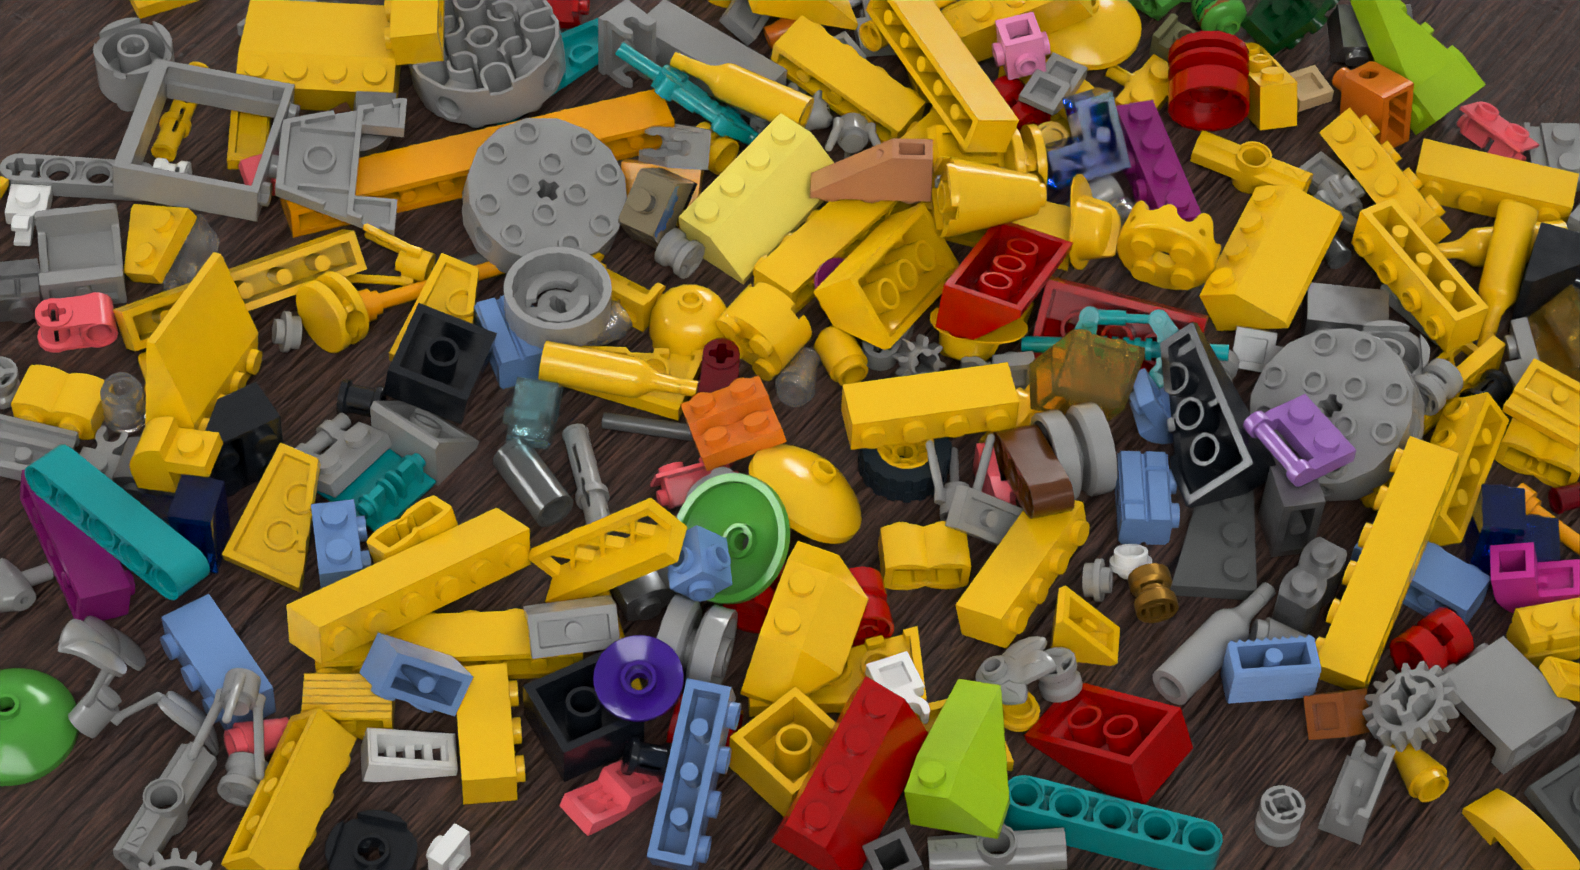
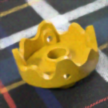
M1141 200L1134 205L1122 226L1116 248L1121 262L1135 279L1164 289L1189 290L1204 284L1212 272H1214L1221 251V244H1217L1214 240L1213 220L1208 214L1201 213L1193 221L1188 222L1180 218L1177 208L1172 204L1164 205L1159 209L1149 210L1148 205Z

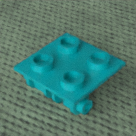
M389 448L336 498L318 490L317 493L330 502L354 499L356 516L365 515L366 527L375 532L383 525L398 519L436 484V480L423 472L426 462L420 454L413 453L412 455L401 457Z

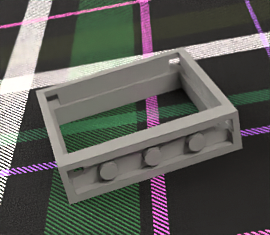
M154 58L113 164V195L257 222L262 206L268 207L271 201L273 184L270 182L272 178L276 179L283 119L299 116L300 105L294 104L295 84ZM167 98L275 118L251 186L142 166Z

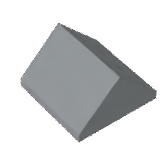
M373 401L370 407L371 426L388 433L392 442L390 449L401 457L412 455L413 453L420 454L426 462L423 472L435 479V485L437 486L477 448L480 442L442 417L402 401Z

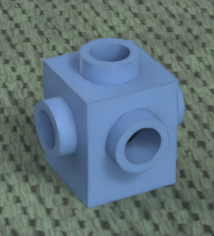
M698 525L687 530L678 562L667 566L670 589L690 597L694 601L701 602L713 598L716 593L733 585L727 538Z

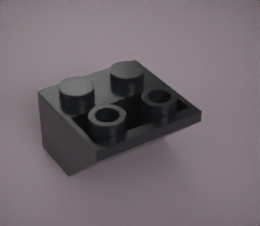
M257 382L223 396L216 402L205 431L219 432L223 445L210 476L204 477L206 497L209 502L213 503L223 497L233 496L241 489L260 481L280 442L283 443L280 415Z

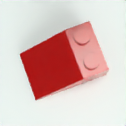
M1083 683L1080 693L1071 700L1053 703L1036 724L1024 735L1027 743L1106 794L1144 805L1193 749L1180 707Z

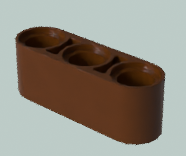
M1037 424L993 433L995 435L993 446L998 466L1029 519L1068 512L1074 509L1075 500L1071 481Z

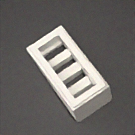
M370 727L366 729L360 749L362 782H389L456 776L458 765L455 734ZM440 748L441 761L433 760L432 749ZM414 750H421L422 759H415ZM403 751V758L396 757V752ZM378 753H384V757L378 756Z

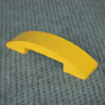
M1496 788L1463 808L1462 814L1487 843L1492 845L1498 841L1523 870H1580L1579 860L1560 837L1539 816L1508 793Z

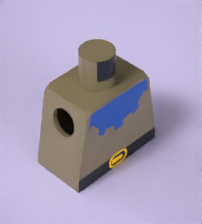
M663 168L641 169L628 194L618 223H620L630 238L656 249L660 240L667 232L673 228H679V216L687 209L697 183Z

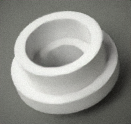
M1123 544L1114 549V555L1109 560V567L1119 577L1128 580V575L1134 569L1145 564H1151L1152 558L1148 555V549L1142 545Z

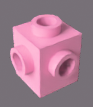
M1034 12L996 20L997 43L992 44V53L996 66L1003 65L1008 80L1033 75L1036 69L1045 72V55L1051 53L1046 31L1041 32Z

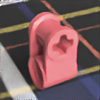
M93 292L82 296L50 298L39 303L35 309V320L40 326L37 335L40 347L51 353H60L66 350L89 347L101 348L112 344L118 337V329L111 297L104 293ZM51 310H55L56 320L52 321ZM58 330L59 341H55L54 331Z

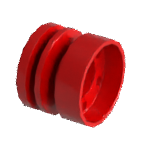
M1199 31L1187 34L1177 39L1171 45L1168 52V79L1170 81L1168 87V113L1173 121L1182 127L1196 131H1218L1229 129L1241 123L1248 116L1250 109V84L1248 82L1249 49L1244 41L1235 35L1221 31Z

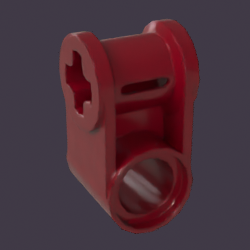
M719 338L708 342L704 346L701 379L698 380L697 393H712L730 386L735 379L739 378L740 352L734 342Z

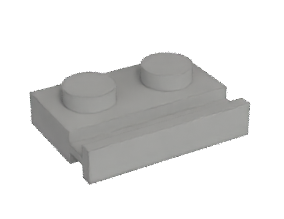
M1524 122L1523 128L1529 132V137L1539 144L1538 148L1524 151L1526 162L1579 173L1576 191H1580L1579 123H1541L1540 127L1530 126L1529 122Z
M0 414V476L21 481L22 470L56 446L65 444L73 450L75 446L78 447L80 443L78 432Z

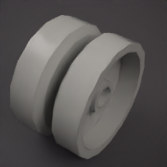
M1087 402L1070 406L1066 415L1056 409L1034 414L1030 425L1037 424L1067 473L1073 487L1074 500L1079 497L1081 490L1086 495L1092 497L1110 493L1115 489L1117 482L1115 445L1109 424L1097 403Z
M679 594L672 598L661 622L657 639L668 644L678 655L683 667L685 684L687 678L722 685L732 655L738 614L736 610L714 605L702 618V609L699 601H694L690 597Z

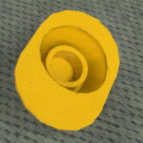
M1076 174L1072 181L1070 194L1071 225L1068 241L1073 242L1072 250L1069 252V258L1075 269L1082 270L1087 266L1089 260L1115 256L1117 253V240L1121 230V219L1117 210L1109 202L1093 198L1087 179L1083 174Z
M935 308L930 313V322L939 331V345L943 347L939 353L960 361L964 357L973 356L986 361L995 354L999 344L1015 342L1028 333V325L1019 318L975 340L956 338L950 335L948 331L935 327L939 308Z

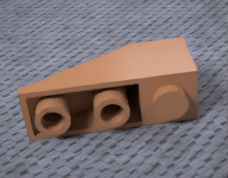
M892 138L812 172L810 198H820L828 202L840 199H856L867 203H875L880 200L901 201L907 204H916L921 201L931 202L933 140Z

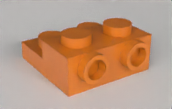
M759 375L752 378H737L728 387L712 393H697L690 401L680 404L690 434L706 471L756 454L757 451L787 442Z

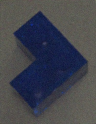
M1098 87L1062 98L1072 136L1045 144L1048 160L1047 186L1059 190L1071 186L1076 174H1083L1088 181L1131 168L1112 91Z
M182 474L174 497L169 495L143 494L140 503L196 546L206 557L210 572L218 573L223 560L222 552L231 535L224 481L215 480L211 477H196Z
M1482 484L1465 534L1467 564L1478 567L1483 573L1491 577L1490 545L1534 542L1537 562L1560 561L1559 518L1542 517L1536 514L1526 515L1524 488L1508 487L1500 484Z

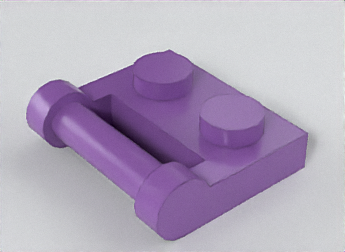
M1306 394L1267 412L1256 411L1248 416L1243 423L1244 430L1252 438H1258L1287 470L1286 477L1295 487L1302 486L1349 464L1355 458L1356 449ZM1275 429H1277V431L1286 439V441L1295 449V451L1303 459H1299L1293 453V451L1276 434V432L1274 431Z

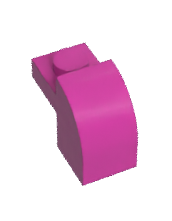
M1534 542L1490 545L1493 594L1497 603L1507 611L1514 613L1516 608L1580 597V559L1537 562Z

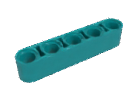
M60 444L25 468L26 481L37 496L169 600L178 599L209 575L210 567L208 561L196 546L69 446Z
M1019 775L1008 781L1010 805L1003 824L1010 827L1013 831L1064 828L1066 846L1161 870H1214L1217 865L1223 835L1220 829L1212 822L1033 776ZM1022 802L1028 804L1029 806H1020L1016 803ZM1065 813L1072 815L1073 817H1064L1060 814ZM1106 824H1108V825H1113V826H1115V827H1117V828H1116V829L1108 828V827H1106V826H1104V825H1106ZM1149 836H1157L1162 840H1154ZM1193 847H1201L1206 851H1198Z

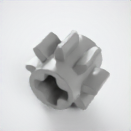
M1336 174L1323 180L1318 186L1316 194L1356 218L1363 208V203L1359 198L1363 197L1366 192L1357 179L1352 180L1349 175L1342 177Z
M918 334L916 342H910L902 338L901 343L903 346L898 353L892 354V358L898 360L900 366L895 372L899 377L938 372L939 368L946 367V364L940 361L938 356L943 347L935 342L928 345L929 339L923 334Z

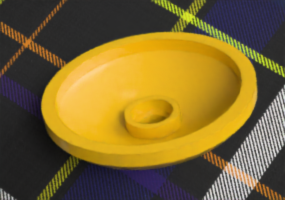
M1091 0L1093 17L1047 35L1051 53L1045 55V57L1049 59L1054 52L1088 67L1087 71L1102 70L1122 63L1134 53L1140 41L1142 28L1136 9L1128 0Z
M780 444L757 451L749 463V475L767 483L778 494L785 506L790 528L810 539L829 544L847 542L857 533L862 521L857 496L843 474L827 459L814 452L787 444Z

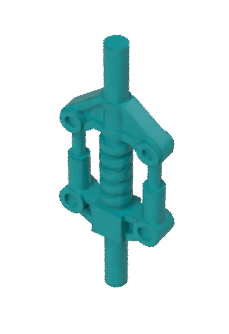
M625 42L620 45L615 53L623 61L653 80L651 87L655 89L656 94L669 102L674 100L691 113L700 114L702 118L711 122V129L718 135L732 137L747 145H750L759 135V133L754 131V128L745 122L741 117V113L736 108L727 105V107L721 106L717 101L710 99L707 92L688 80L689 76L685 72L672 68L667 64L661 68Z
M1087 306L1080 312L1079 321L1071 334V338L1024 336L1021 342V351L1070 354V359L1077 372L1078 383L1086 388L1093 385L1123 386V383H1132L1130 374H1124L1122 370L1096 369V355H1100V359H1106L1107 356H1111V359H1118V356H1122L1123 360H1129V357H1134V360H1140L1141 357H1145V361H1151L1152 358H1156V364L1148 374L1160 389L1164 387L1160 343L1178 332L1179 329L1167 312L1161 309H1156L1148 315L1127 314L1126 310L1097 309L1094 306ZM1126 323L1149 324L1157 335V341H1153L1152 338H1146V341H1141V338L1135 337V340H1130V337H1124L1123 340H1119V337L1112 336V339H1108V336H1101V339H1097L1098 325L1126 326ZM1210 344L1219 361L1229 360V345Z

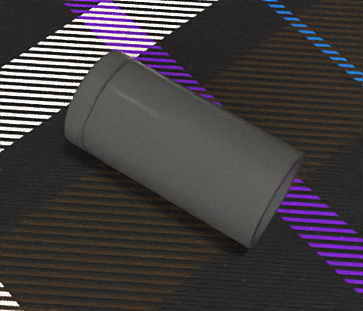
M513 439L496 452L493 458V466L539 526H552L569 514L573 507L572 497L526 439Z

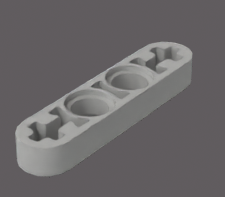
M18 153L7 156L0 164L1 176L9 179L8 191H10L11 184L46 185L52 187L53 196L143 201L113 195V164L115 159ZM147 162L142 163V166L153 167ZM57 171L69 173V176L61 181L49 179V176ZM96 174L109 176V179L103 183L96 184L88 181L90 177Z

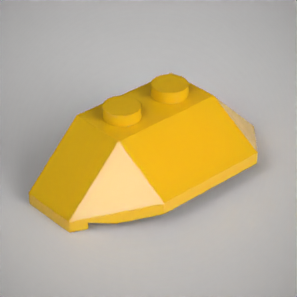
M797 541L786 562L761 628L741 689V695L772 705L795 686L807 696L840 679L867 606L868 597L838 554Z

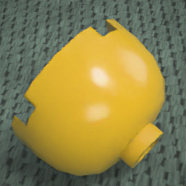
M683 284L669 289L656 301L651 311L649 336L652 340L653 349L669 348V354L692 356V350L704 349V346L714 339H725L724 334L716 325L718 317L727 309L722 299L709 288L697 284Z

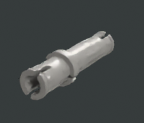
M579 423L567 426L562 432V438L565 441L577 487L575 493L576 504L583 510L587 525L610 515L607 504L610 499L609 491L606 485L601 482L588 427L585 428L584 424Z

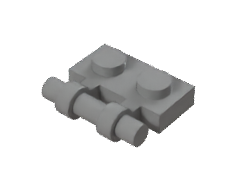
M339 413L332 420H325L316 428L317 434L306 444L300 443L295 447V449L319 459L321 466L317 490L335 498L392 446L387 432L359 421L345 431L352 423L344 413ZM328 446L330 447L328 450H326L323 454L320 455V453L325 448H327Z

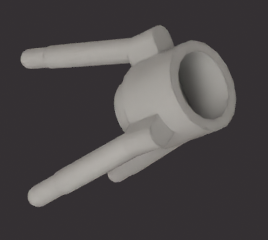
M847 113L841 118L835 117L833 119V129L827 139L825 150L831 151L837 141L844 150L845 159L854 153L860 152L867 145L868 139H870L873 146L880 144L881 141L876 133V124L873 122L868 123L866 118L858 113Z
M992 433L987 436L973 485L974 489L981 492L995 441V435ZM928 440L926 442V449L934 485V503L940 505V520L947 521L957 485L970 486L965 482L959 481L958 449L952 447L950 482L943 486L934 442Z
M234 668L227 671L223 687L216 690L214 702L188 752V759L194 760L197 757L222 707L224 709L222 722L225 724L231 722L233 715L243 716L248 714L249 710H252L255 776L258 780L264 778L263 709L266 697L259 693L261 678L256 673L244 668Z

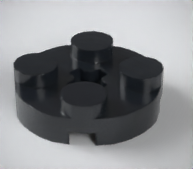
M365 810L358 812L357 818L351 819L345 824L344 820H342L332 829L325 845L326 865L328 870H416L418 864L417 841L415 836L413 837V834L407 829V823L401 817L383 810ZM371 847L379 848V855L382 857L374 861H367L360 853H368Z

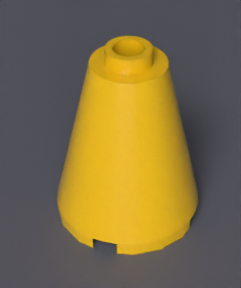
M941 156L935 163L933 176L940 175V182L938 188H932L931 190L932 214L936 231L943 230L940 235L941 238H952L1036 216L1039 213L1040 207H1045L1046 186L1044 183L1039 182L1036 175L950 156Z

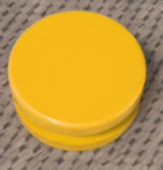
M1035 124L1023 125L1020 132L1016 128L1006 152H1003L1005 168L1036 175L1039 182L1044 183L1047 187L1048 160L1041 130Z
M328 271L298 288L296 306L298 314L302 319V324L313 341L323 350L330 353H338L348 348L350 344H355L367 336L369 318L365 304L356 288L343 275L334 271Z

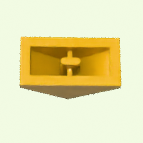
M1066 585L1060 587L1053 618L1051 648L1064 647L1070 649L1074 653L1076 661L1080 663L1105 666L1118 664L1120 627Z

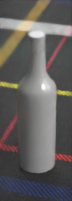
M1264 582L1239 606L1230 609H1220L1212 614L1153 673V683L1159 693L1173 704H1185L1222 667L1227 644L1230 640L1235 643L1239 639L1243 642L1247 641L1251 620L1275 596V589L1269 583Z

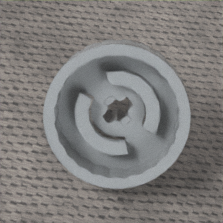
M569 247L541 248L517 260L505 277L504 311L506 321L510 329L516 333V336L532 346L543 349L547 340L581 347L597 338L604 331L607 323H609L612 300L610 276L597 259L583 251ZM546 290H550L541 295V297L538 300L537 307H532V303H536L537 296Z

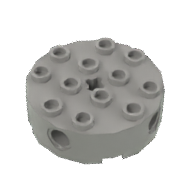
M445 0L444 61L408 64L415 92L428 110L450 122L468 124L473 128L509 122L524 114L539 110L542 104L556 92L566 71L565 51L559 20L553 14V9L547 0Z
M525 118L499 128L477 149L462 191L463 225L477 252L495 265L499 271L506 274L521 257L541 248L569 247L583 251L591 256L598 252L606 255L610 251L619 230L620 223H618V219L627 199L625 175L611 149L587 129L558 118Z
M1352 328L1317 330L1288 343L1264 366L1251 393L1250 414L1256 411L1267 412L1306 394L1356 449L1353 462L1318 478L1325 501L1357 500L1373 493L1372 489L1385 484L1394 475V473L1389 472V468L1396 449H1405L1410 436L1421 440L1424 433L1425 404L1413 376L1402 358L1380 338ZM1275 429L1274 431L1276 432V434L1293 451V453L1299 459H1303L1295 451V449L1286 441V439L1277 431V429ZM1273 456L1276 465H1279L1280 462Z

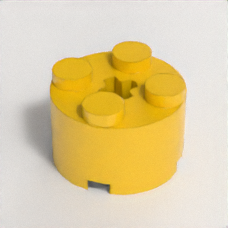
M758 282L754 287H752V283L749 284L718 317L716 325L724 334L725 339L731 340L737 345L740 359L751 364L753 371L761 379L770 381L786 367L811 339L812 330L804 314L798 319L791 308L795 303L787 295L767 283Z

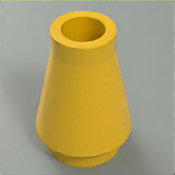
M1411 743L1407 744L1403 752H1398L1396 749L1393 760L1411 797L1418 798L1421 802H1431L1446 791L1449 786V779L1447 778V770L1443 765L1422 749L1416 751Z

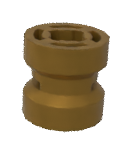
M1158 563L1145 564L1137 567L1128 575L1130 591L1136 597L1134 601L1136 616L1140 621L1159 623L1168 620L1177 613L1179 605L1174 591L1170 590L1172 578L1167 566Z

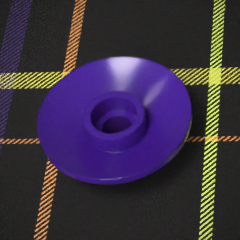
M633 635L615 641L603 651L596 663L593 680L599 701L611 714L627 721L644 722L664 715L676 704L683 689L684 673L678 655L668 644L655 637ZM637 678H643L648 684L644 689L636 690L631 686L632 681Z

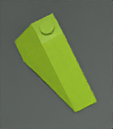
M1350 0L1374 61L1414 83L1410 128L1415 135L1437 122L1486 85L1465 56L1453 45L1447 49L1432 35L1435 30L1429 24L1424 22L1422 25H1419L1407 14L1406 5L1401 0Z
M964 679L957 680L916 756L904 790L911 825L994 839L999 838L1010 805L1001 685Z

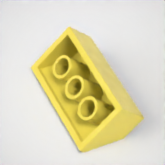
M780 113L679 216L680 230L685 232L688 240H697L704 245L705 253L703 259L744 285L753 275V269L757 261L764 255H770L779 247L781 241L788 233H794L808 216L824 202L820 198H810L811 173L834 162L812 132Z

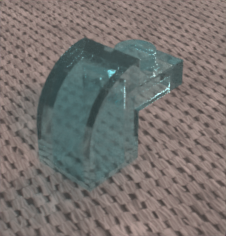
M517 377L512 407L505 406L503 424L508 426L506 443L513 439L524 438L533 448L548 450L551 446L558 421L563 386L558 383Z

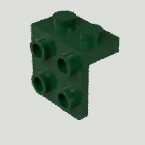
M1257 0L1240 25L1273 56L1285 47L1288 50L1293 49L1307 32L1313 35L1319 31L1328 20L1325 16L1326 12L1331 10L1340 0Z

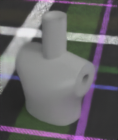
M1 558L0 613L24 611L31 607L36 600V593L32 586L53 579L51 566L45 563L21 572L9 560Z

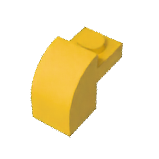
M157 417L146 424L131 457L129 468L138 488L178 493L185 474L202 477L210 476L223 441L219 432L179 428L175 417Z

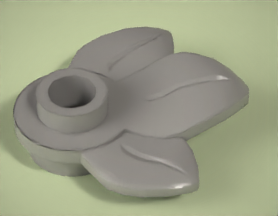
M1033 636L1012 644L1002 655L987 658L978 668L975 679L977 682L1001 685L1003 705H1018L1025 703L1027 700V685L1055 671L1057 665L1043 651L1047 645L1046 638Z

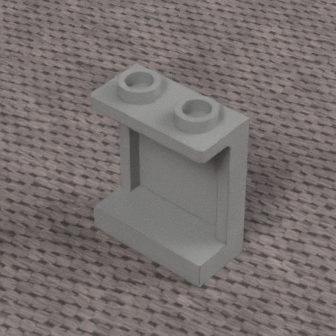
M115 203L54 208L34 213L38 235L39 286L42 301L50 298H66L100 292L110 296L113 304L127 303L121 229Z
M1504 636L1490 645L1487 643L1479 645L1469 655L1468 659L1458 666L1453 663L1442 670L1444 674H1449L1457 687L1456 692L1461 698V702L1455 705V707L1496 747L1491 763L1503 775L1565 734L1576 711V707L1568 699L1556 696L1544 675Z

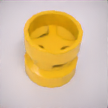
M704 121L696 127L711 130L708 170L716 175H720L736 159L739 152V143L729 136L722 137L711 129L712 125Z

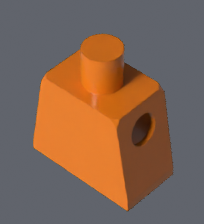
M1369 61L1353 70L1343 67L1335 73L1332 85L1341 92L1340 115L1349 107L1359 118L1366 114L1380 130V133L1375 137L1381 145L1388 140L1396 148L1409 141L1414 83L1375 61Z

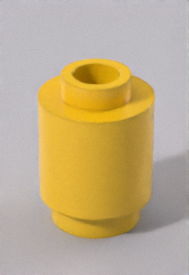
M833 325L826 327L819 333L814 343V350L831 379L838 382L841 386L843 384L861 382L868 374V359L856 338Z

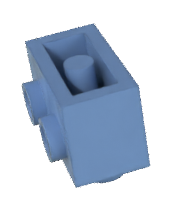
M354 499L311 504L320 588L322 589L371 566L370 551H361L360 542L368 540L365 515L356 516Z
M379 632L359 672L372 685L371 692L389 701L403 700L419 710L433 713L435 710L454 717L473 679V676L453 656Z

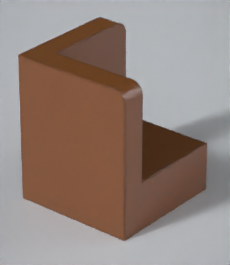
M1367 688L1327 691L1303 696L1308 739L1342 738L1370 732L1366 726L1368 722L1362 714V710L1369 707L1365 700Z

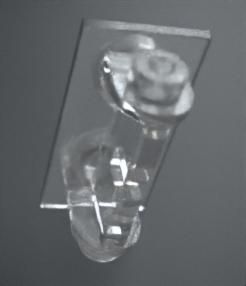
M198 214L195 224L175 259L176 261L173 262L169 272L164 277L165 279L162 283L164 291L190 283L211 254L218 251L220 240L202 214Z

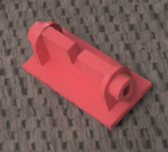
M1479 101L1461 106L1459 109L1465 113L1456 124L1460 128V133L1480 148H1485L1490 138L1494 140L1488 153L1526 161V156L1523 155V152L1538 148L1539 146L1536 141L1529 137L1530 134L1525 128L1506 121L1499 115V110L1487 102Z
M701 457L699 458L700 463L685 467L683 462L670 463L658 469L659 473L655 474L650 486L652 488L661 485L662 489L656 491L658 504L662 507L667 506L669 509L682 506L690 488L698 480L709 475L712 470L706 471ZM734 462L723 465L721 467L731 468Z

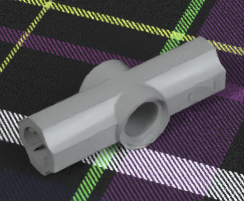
M190 741L188 744L181 743L160 778L150 782L145 787L142 806L113 849L115 859L119 860L127 869L136 870L137 864L140 861L151 867L153 853L158 851L161 854L171 837L180 833L186 827L188 810L217 766L216 757L210 754L204 746L201 747L197 757L194 760H190L187 755L193 742ZM165 805H171V806H172V807H170V808H168V809H158V808H160V807H162V806H165Z
M1003 824L998 839L970 834L927 837L929 870L1067 869L1064 828L1013 831L1010 827ZM994 851L1004 852L1003 854L999 855L991 854V852Z

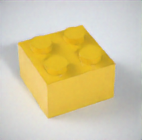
M795 686L730 736L729 747L732 748L729 767L784 817L836 722Z

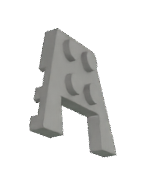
M407 98L392 99V104L374 107L372 103L359 105L356 111L335 114L334 110L283 119L275 196L362 229L363 225L368 223L394 236L398 199L356 196L355 194L362 134L404 137Z

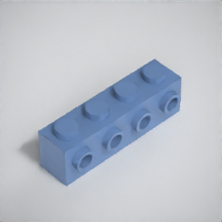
M689 678L686 680L647 852V858L652 865L676 870H698L699 862L706 864L708 861L712 837L706 836L709 818L716 819L718 816L722 792L715 790L719 773L726 774L728 771L732 751L731 747L725 746L729 729H737L741 713V703L735 702L736 696L732 687Z

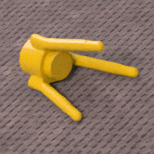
M368 223L363 225V230L366 231L364 233L365 238L398 253L395 270L401 272V276L352 274L345 277L351 283L406 286L429 278L431 268L435 265V253L408 244Z

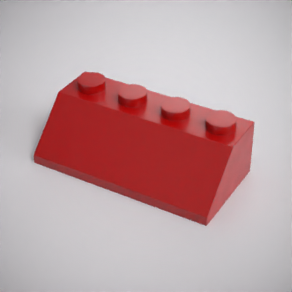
M1012 222L990 227L945 282L935 327L948 331L950 335L956 338L975 340L1021 318L1072 250L1073 242Z
M1051 276L1045 285L1033 336L1071 338V334L1079 321L1080 312L1087 306H1094L1097 309L1126 310L1127 314L1148 315L1156 309H1161L1167 312L1179 330L1191 322H1195L1200 327L1204 336L1209 316ZM1126 323V326L1098 325L1097 339H1101V336H1108V339H1112V336L1119 337V340H1123L1124 337H1130V340H1135V337L1141 338V341H1146V338H1152L1153 341H1157V335L1149 324ZM1033 352L1036 361L1044 363L1061 361L1070 366L1071 370H1075L1070 354ZM1096 355V369L1122 370L1124 374H1132L1143 368L1149 373L1156 364V358H1152L1151 361H1145V357H1141L1140 360H1134V357H1129V360H1123L1122 356H1118V359H1111V356H1107L1106 359H1100V355Z
M864 677L851 693L771 842L819 870L862 869L867 860L862 846L878 839L908 782L916 756L929 734L903 697L869 677Z

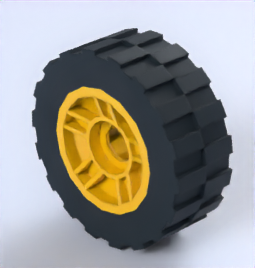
M949 437L928 439L934 442L944 486L947 481V474L949 475L952 443L949 442ZM928 440L918 443L906 442L884 445L875 449H859L858 471L859 475L863 477V483L867 488L870 487L876 495L884 496L887 500L893 502L898 500L903 501V503H911L913 500L921 501L925 500L929 495L933 496L934 485L926 449V442Z

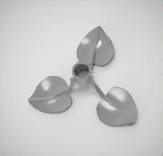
M92 615L87 616L84 621L72 619L67 623L60 635L58 652L81 657L101 669L91 689L68 714L70 722L76 729L90 738H96L110 721L118 726L124 718L151 704H158L168 717L196 737L207 715L195 704L174 691H168L166 695L156 692L119 711L118 705L122 700L109 687V684L115 676L122 677L126 673V664L140 671L146 664L143 651L126 634ZM213 726L204 745L216 757L219 753V744Z

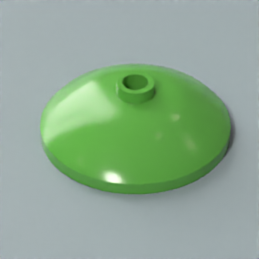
M742 473L721 474L699 485L683 503L677 519L687 526V530L698 525L727 538L733 585L716 593L713 598L707 601L726 605L743 603L758 596L772 584L780 573L787 557L790 543V524L782 500L767 483ZM748 537V545L746 549H743V541Z
M26 668L0 670V786L25 784L47 775L68 757L77 741L79 730L74 727L68 718V714L76 706L72 694L60 681L41 671ZM6 708H13L12 710H10V711H8V712H2V711H1V710L6 709Z

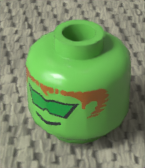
M1192 0L1191 3L1192 15L1201 31H1221L1235 35L1241 28L1240 24L1247 15L1242 0Z

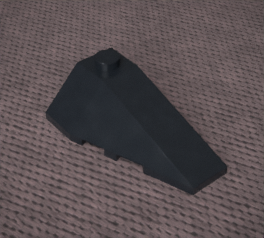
M1191 322L1160 343L1164 391L1169 394L1171 418L1167 419L1168 432L1173 434L1174 456H1170L1171 471L1186 507L1189 508L1245 495L1265 483L1270 466L1276 465L1271 452L1258 438H1252L1244 430L1243 423L1251 414L1197 323Z

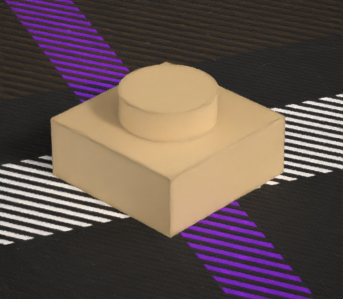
M1316 65L1289 73L1298 82V112L1332 101L1334 90Z

